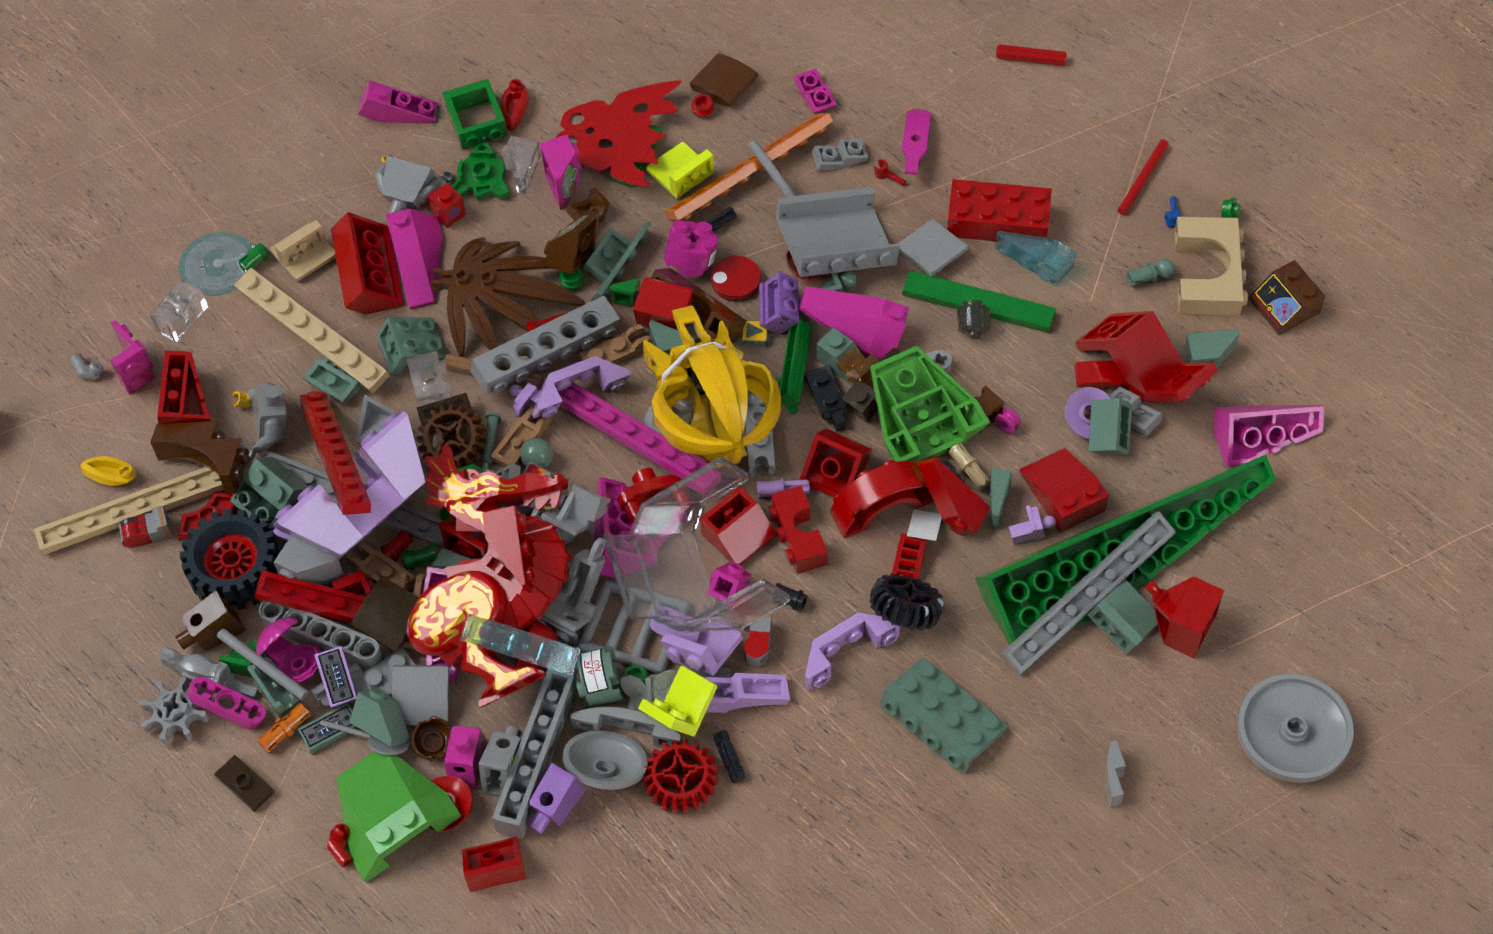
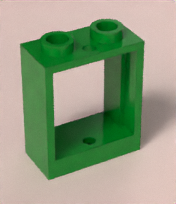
M489 79L442 92L446 110L462 150L476 147L479 143L499 140L508 136L505 119ZM490 103L496 119L462 128L457 115L458 111Z

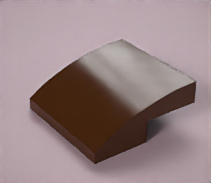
M717 53L689 84L693 91L710 95L714 103L731 106L759 75L746 64L732 57Z

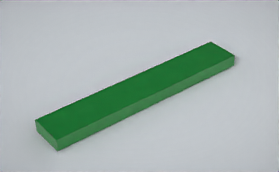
M910 270L902 290L903 296L1047 333L1050 331L1056 313L1055 307L931 277L930 275Z

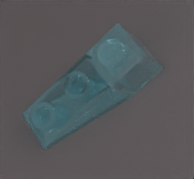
M998 231L996 235L995 248L1002 255L1009 256L1023 268L1030 269L1038 274L1042 280L1050 282L1055 286L1074 267L1076 252L1056 239Z

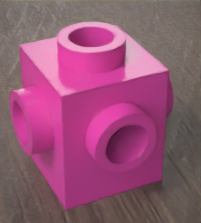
M728 562L713 571L707 593L721 602L732 605L748 595L751 588L749 580L752 574L745 571L742 565Z

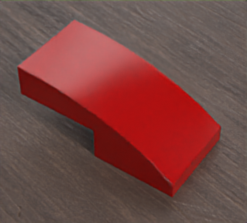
M1114 361L1077 362L1074 365L1076 387H1094L1101 390L1104 386L1129 389Z

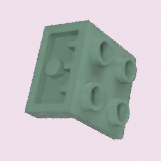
M388 316L377 334L390 375L400 376L409 360L444 361L447 355L432 318Z
M1127 580L1122 581L1087 615L1126 655L1157 626L1154 608Z

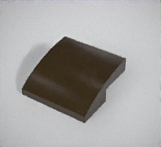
M382 576L359 608L351 622V627L397 653L409 638L406 632L407 621L419 597Z

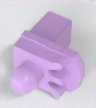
M527 383L524 389L519 385H512L510 387L511 395L517 397L513 405L514 411H516L515 415L520 418L529 406L536 405L541 392L536 386Z
M1026 505L1029 521L1009 526L1013 544L1016 545L1031 540L1038 541L1045 538L1043 529L1053 528L1056 524V519L1053 516H1045V518L1040 519L1037 506L1030 508V505Z

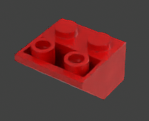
M740 486L700 518L701 534L730 562L740 565L777 536L759 504Z

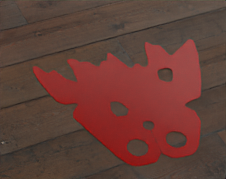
M681 81L661 82L617 94L610 105H607L604 101L594 100L573 107L563 114L560 125L564 131L557 134L556 138L564 135L577 138L576 145L580 155L577 158L580 164L595 171H603L611 166L610 174L614 179L632 185L648 187L650 183L643 179L646 173L637 169L633 162L658 164L655 151L650 146L655 144L658 139H663L666 136L649 128L653 123L650 117L678 112L673 102L663 100V98L680 85ZM638 104H648L645 112L636 113L633 110L634 106ZM576 113L583 114L584 120L582 123L577 125L570 123L572 115ZM588 128H593L594 132L591 134H587L586 130ZM608 139L613 142V147H598L599 141Z

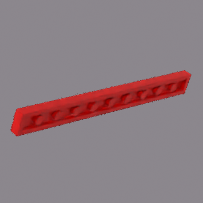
M311 391L300 395V406L342 515L371 513L370 499L326 393Z

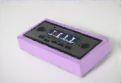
M339 646L315 654L330 707L334 708L355 701L357 693L343 647Z

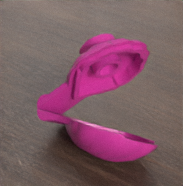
M293 618L279 619L272 622L262 631L256 646V653L259 656L264 652L267 657L277 663L276 667L295 682L308 681L318 669L315 654L321 653V650L317 645H311L310 643L298 646L291 644L282 635L296 624L298 620Z

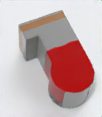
M163 505L152 508L153 512L138 516L137 518H126L118 524L124 547L134 548L173 538L170 519Z
M744 610V631H750L749 638L744 644V658L748 665L760 667L768 659L772 613Z

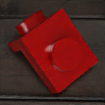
M362 570L353 574L343 575L338 580L331 582L334 589L357 595L365 593L366 597L374 587L372 579H366Z

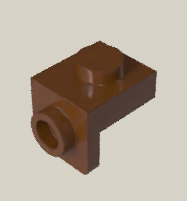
M594 188L591 189L587 200L569 204L566 213L575 221L596 209L600 211L599 223L604 221L610 202Z

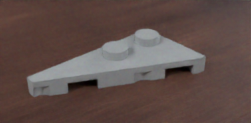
M400 648L397 653L391 654L353 679L356 693L371 690V688H380L385 690L388 696L392 697L393 666L415 664L405 650ZM328 697L320 700L325 709L331 708Z

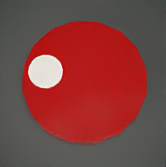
M733 255L723 258L712 269L711 282L713 290L721 298L728 301L749 299L756 294L761 283V272L758 265L753 260L744 256Z

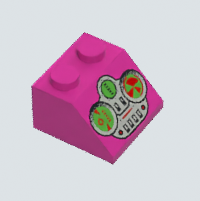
M568 135L539 143L544 174L560 210L566 207L580 183L578 173L582 172L577 158L580 156L575 142H570Z

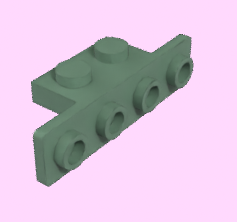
M647 220L631 242L612 228L607 231L583 266L585 270L602 282L591 298V301L602 296L607 297L610 293L609 284L613 279L617 281L625 271L622 265L625 261L630 262L638 252L635 249L638 242L642 245L649 236L650 232L647 229L651 225L650 221Z

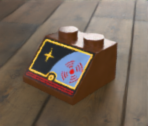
M1293 260L1274 270L1249 295L1248 299L1275 332L1280 335L1320 314L1325 295L1300 265Z

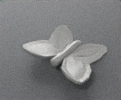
M663 671L655 677L653 684L650 677L645 678L644 684L640 678L631 675L622 676L620 678L621 688L626 695L630 696L629 709L643 712L638 709L642 699L654 702L655 698L664 701L674 681L676 671Z

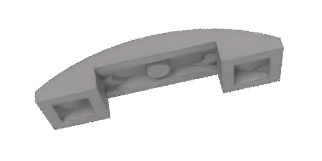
M597 707L580 710L571 714L572 728L576 731H599L604 725L652 735L654 747L662 748L663 742L669 747L673 746L672 741L674 740L678 742V745H682L681 735L678 732L670 729L648 714L618 707Z

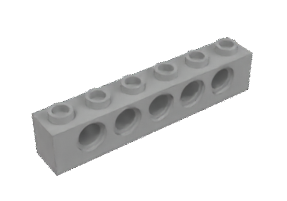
M602 296L473 358L470 372L485 395L492 392L499 393L507 385L515 381L521 382L525 380L530 373L537 370L544 371L552 363L558 360H566L574 352L580 349L586 350L602 338H611L618 330L620 318L606 297ZM586 324H592L595 327L591 328L586 326ZM564 335H571L574 338H567ZM548 345L551 349H545L542 346ZM520 356H527L530 359L524 360ZM498 367H505L508 370L502 371Z
M549 667L492 817L496 832L522 839L533 813L529 801L551 764L577 692L575 674Z

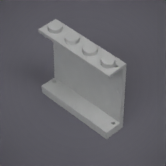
M873 187L778 198L775 217L800 277L897 265L900 245L889 244L873 209L876 194Z

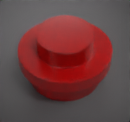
M706 94L697 95L691 103V111L698 117L710 116L715 110L714 101Z

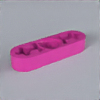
M197 677L190 683L187 695L189 700L195 705L246 729H257L263 723L266 710L261 703L206 677ZM201 687L205 688L206 690L202 695L197 693ZM214 692H215V693H217V694H216V697H215L214 702H213V701H211V697L213 696V694H214ZM221 698H229L233 701L234 707L230 709L223 708L219 700ZM239 705H242L240 713H236ZM251 711L256 713L253 719L248 718Z

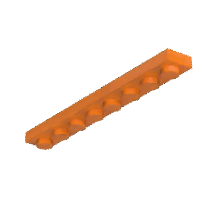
M818 113L763 148V151L771 161L775 158L779 160L789 154L788 150L794 146L797 148L808 142L807 138L811 135H819L826 131V126L832 123L833 120L829 113ZM752 155L664 212L668 220L685 221L692 216L691 212L697 208L700 210L709 206L712 203L711 199L728 194L731 191L730 187L736 183L739 185L748 181L751 178L750 174L755 171L761 172L765 168L756 156Z

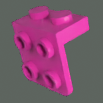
M116 320L110 322L124 352L110 361L124 390L130 395L136 390L143 388L146 383L155 378L151 370L153 364L145 354L147 350L139 340L134 341L131 338L133 335L125 324L120 326Z

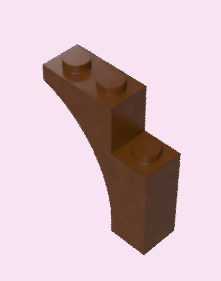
M217 421L156 424L150 443L158 461L180 460L203 465L219 476L226 494H237L239 484L243 482L245 465L249 462V451L244 447L241 438H225L224 433L219 429Z

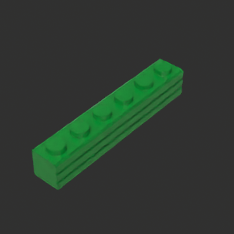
M800 318L797 324L789 328L779 389L781 404L789 409L798 405L801 401L807 351L809 350V339L811 337V325Z

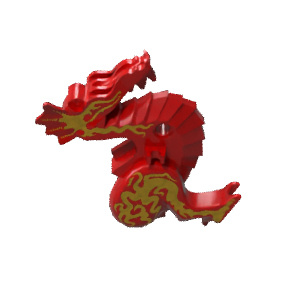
M446 444L443 445L439 456H426L424 458L430 470L429 475L425 477V484L430 491L426 502L436 507L447 508L450 514L456 517V532L485 534L482 513L501 509L502 507L496 506V503L500 502L508 507H517L522 504L529 507L535 501L536 510L540 511L551 501V507L556 509L559 505L562 491L568 488L569 479L559 473L553 479L548 475L540 476L537 473H526L512 479H504L491 471L483 473L475 469L458 471L453 459L452 449ZM539 516L526 517L528 529L524 530L525 540L529 541L531 547V556H528V562L535 574V582L532 583V593H528L520 585L489 544L487 553L483 558L460 560L458 565L444 568L447 578L424 591L417 599L407 621L406 632L410 643L416 651L428 656H438L450 666L455 668L461 667L463 671L479 675L487 682V688L479 699L480 708L547 676L543 670L532 666L523 668L509 666L497 658L495 653V646L503 643L507 636L520 630L524 631L536 618L542 619L551 602L556 601L563 582H567L568 561L572 558L564 546L566 542L556 531L557 526L543 522Z

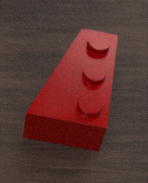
M165 350L157 412L158 424L211 421L191 352Z

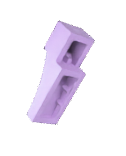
M735 673L731 678L705 677L717 685L715 694L706 712L727 713L729 710L751 706L786 705L790 701L786 675Z

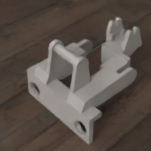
M575 483L561 510L551 508L545 511L543 508L538 511L535 508L531 516H539L543 522L557 526L556 531L560 536L563 530L576 536L587 529L589 521L594 522L607 512L608 508L606 505L610 503L611 499L601 497L587 490L586 486ZM599 537L594 542L591 551L584 549L575 555L573 564L568 562L569 575L564 589H560L556 601H552L544 614L545 617L574 632L592 621L597 606L591 604L590 599L606 560L602 556L606 545L605 539ZM564 616L573 617L577 621L567 620Z

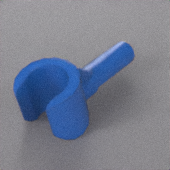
M1175 196L1170 198L1171 211L1164 214L1167 227L1175 226L1177 217L1181 215L1180 210L1177 209V198Z

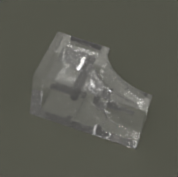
M510 136L508 144L502 148L501 157L504 159L506 170H511L515 174L514 179L517 192L526 194L541 157L539 142Z

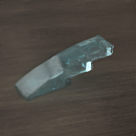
M473 614L468 615L460 640L570 676L573 675L581 650Z

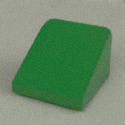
M639 279L610 285L611 302L634 307L640 290Z

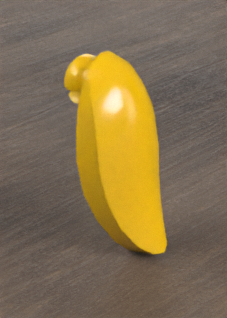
M93 457L83 461L80 465L83 475L98 483L109 486L130 483L136 476V470L133 466L114 457Z

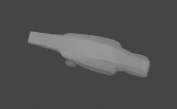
M164 647L159 655L164 666L179 672L182 677L187 679L189 684L197 677H206L250 698H255L259 691L257 688L235 679L226 663L219 662L217 664L196 653L184 656L169 647Z

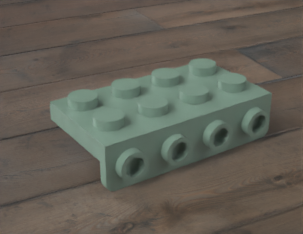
M924 657L887 686L880 701L882 708L887 714L897 719L909 732L914 733L931 750L938 753L951 767L956 768L961 773H965L969 769L971 762L1001 737L1008 728L1005 722Z

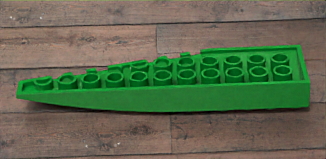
M1263 455L975 578L987 608L1010 645L1155 512L1159 511L1176 533L1125 579L1136 591L1144 583L1154 578L1164 567L1170 565L1199 542L1208 532L1219 526L1228 516L1239 510L1248 500L1254 498L1273 483L1276 477L1267 455ZM1085 615L1072 628L1077 627L1083 623H1086L1091 619L1087 615Z

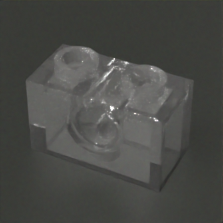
M181 279L149 315L157 332L177 342L205 311L208 305L201 289Z
M437 351L406 358L419 407L453 395L450 380L444 381L443 375L448 374L445 361H439Z

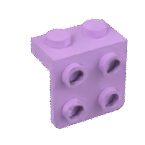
M702 620L698 623L700 634L697 643L670 633H666L660 640L666 650L667 657L672 662L714 676L741 642L743 636L740 631L708 620Z

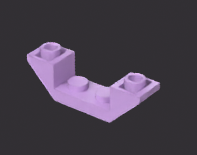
M597 356L549 373L542 386L532 415L535 419L540 416L548 418L558 412L557 409L562 403L558 391L571 386V382L579 379L581 382H584L596 376L603 392L609 389L617 391L626 386V381L631 376V373L628 369Z
M858 612L812 641L805 673L806 689L809 691L814 687L820 688L831 678V664L826 659V656L831 657L845 644L858 641L863 633L866 634L876 649L883 645H891L899 636L900 626L892 625L889 621H883L882 616Z

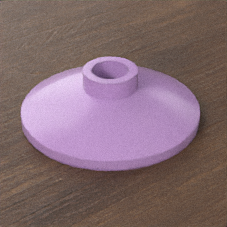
M1085 387L1075 391L1069 397L1065 406V418L1069 427L1074 433L1086 439H1089L1090 419L1085 418L1084 411H1088L1091 414L1092 400L1111 399L1104 391L1098 388Z

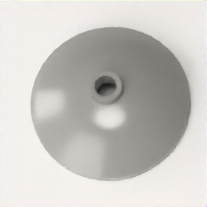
M597 730L578 734L567 742L563 751V764L568 773L575 776L580 783L599 790H620L636 784L644 777L646 773V768L644 767L648 765L647 755L637 742L625 735L611 731Z

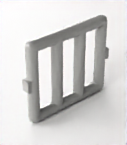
M604 581L594 603L597 606L592 621L585 625L577 645L578 649L582 652H588L604 648V646L591 643V639L609 595L612 592L626 596L605 646L613 648L616 658L612 660L630 666L638 665L653 673H662L666 670L670 660L666 655L664 646L657 662L642 658L652 633L649 624L652 613L655 609L663 607L677 611V614L686 618L689 605L682 601L613 581ZM639 600L650 603L651 606L632 653L628 654L616 650L635 601Z

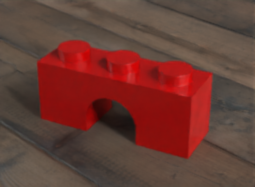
M802 485L771 494V505L768 506L772 521L777 520L779 525L776 530L780 543L785 542L787 546L785 555L789 566L794 565L796 573L799 574L828 565V552L820 531L801 532L796 528L800 523L810 521V506Z

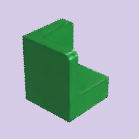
M249 640L247 646L256 652L258 642ZM231 649L229 656L221 655L219 662L226 663L231 670L230 673L251 677L247 668L252 663L234 649Z

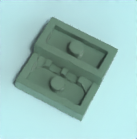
M318 358L303 377L306 382L343 404L351 400L364 388L358 381L348 376L326 358L323 361Z

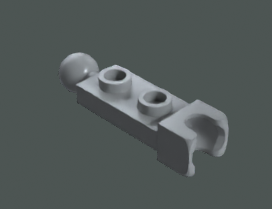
M751 391L748 393V405L751 408H747L746 435L757 425L766 407H763L765 403L762 399ZM771 430L761 441L747 445L749 476L752 478L756 476V469L759 466L767 467L770 476L775 475L773 433Z

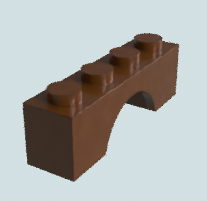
M672 268L654 270L651 276L653 279L694 288L691 306L693 305L704 330L712 339L717 338L719 322L723 321L728 330L731 343L737 342L747 320Z

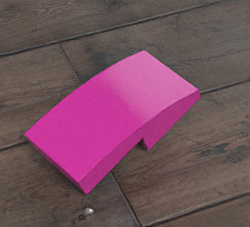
M816 68L794 76V82L813 114L836 106L828 85H824Z

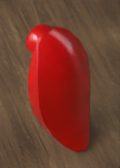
M512 79L509 82V87L501 98L500 109L505 119L506 128L509 131H514L517 128L529 102L528 91L519 79Z

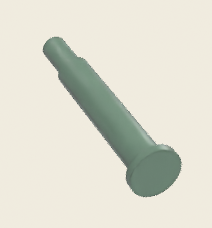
M488 412L485 416L487 419L486 435L488 440L484 442L486 450L483 451L481 461L484 471L490 469L492 465L491 454L494 451L497 424L501 420V415L495 412Z

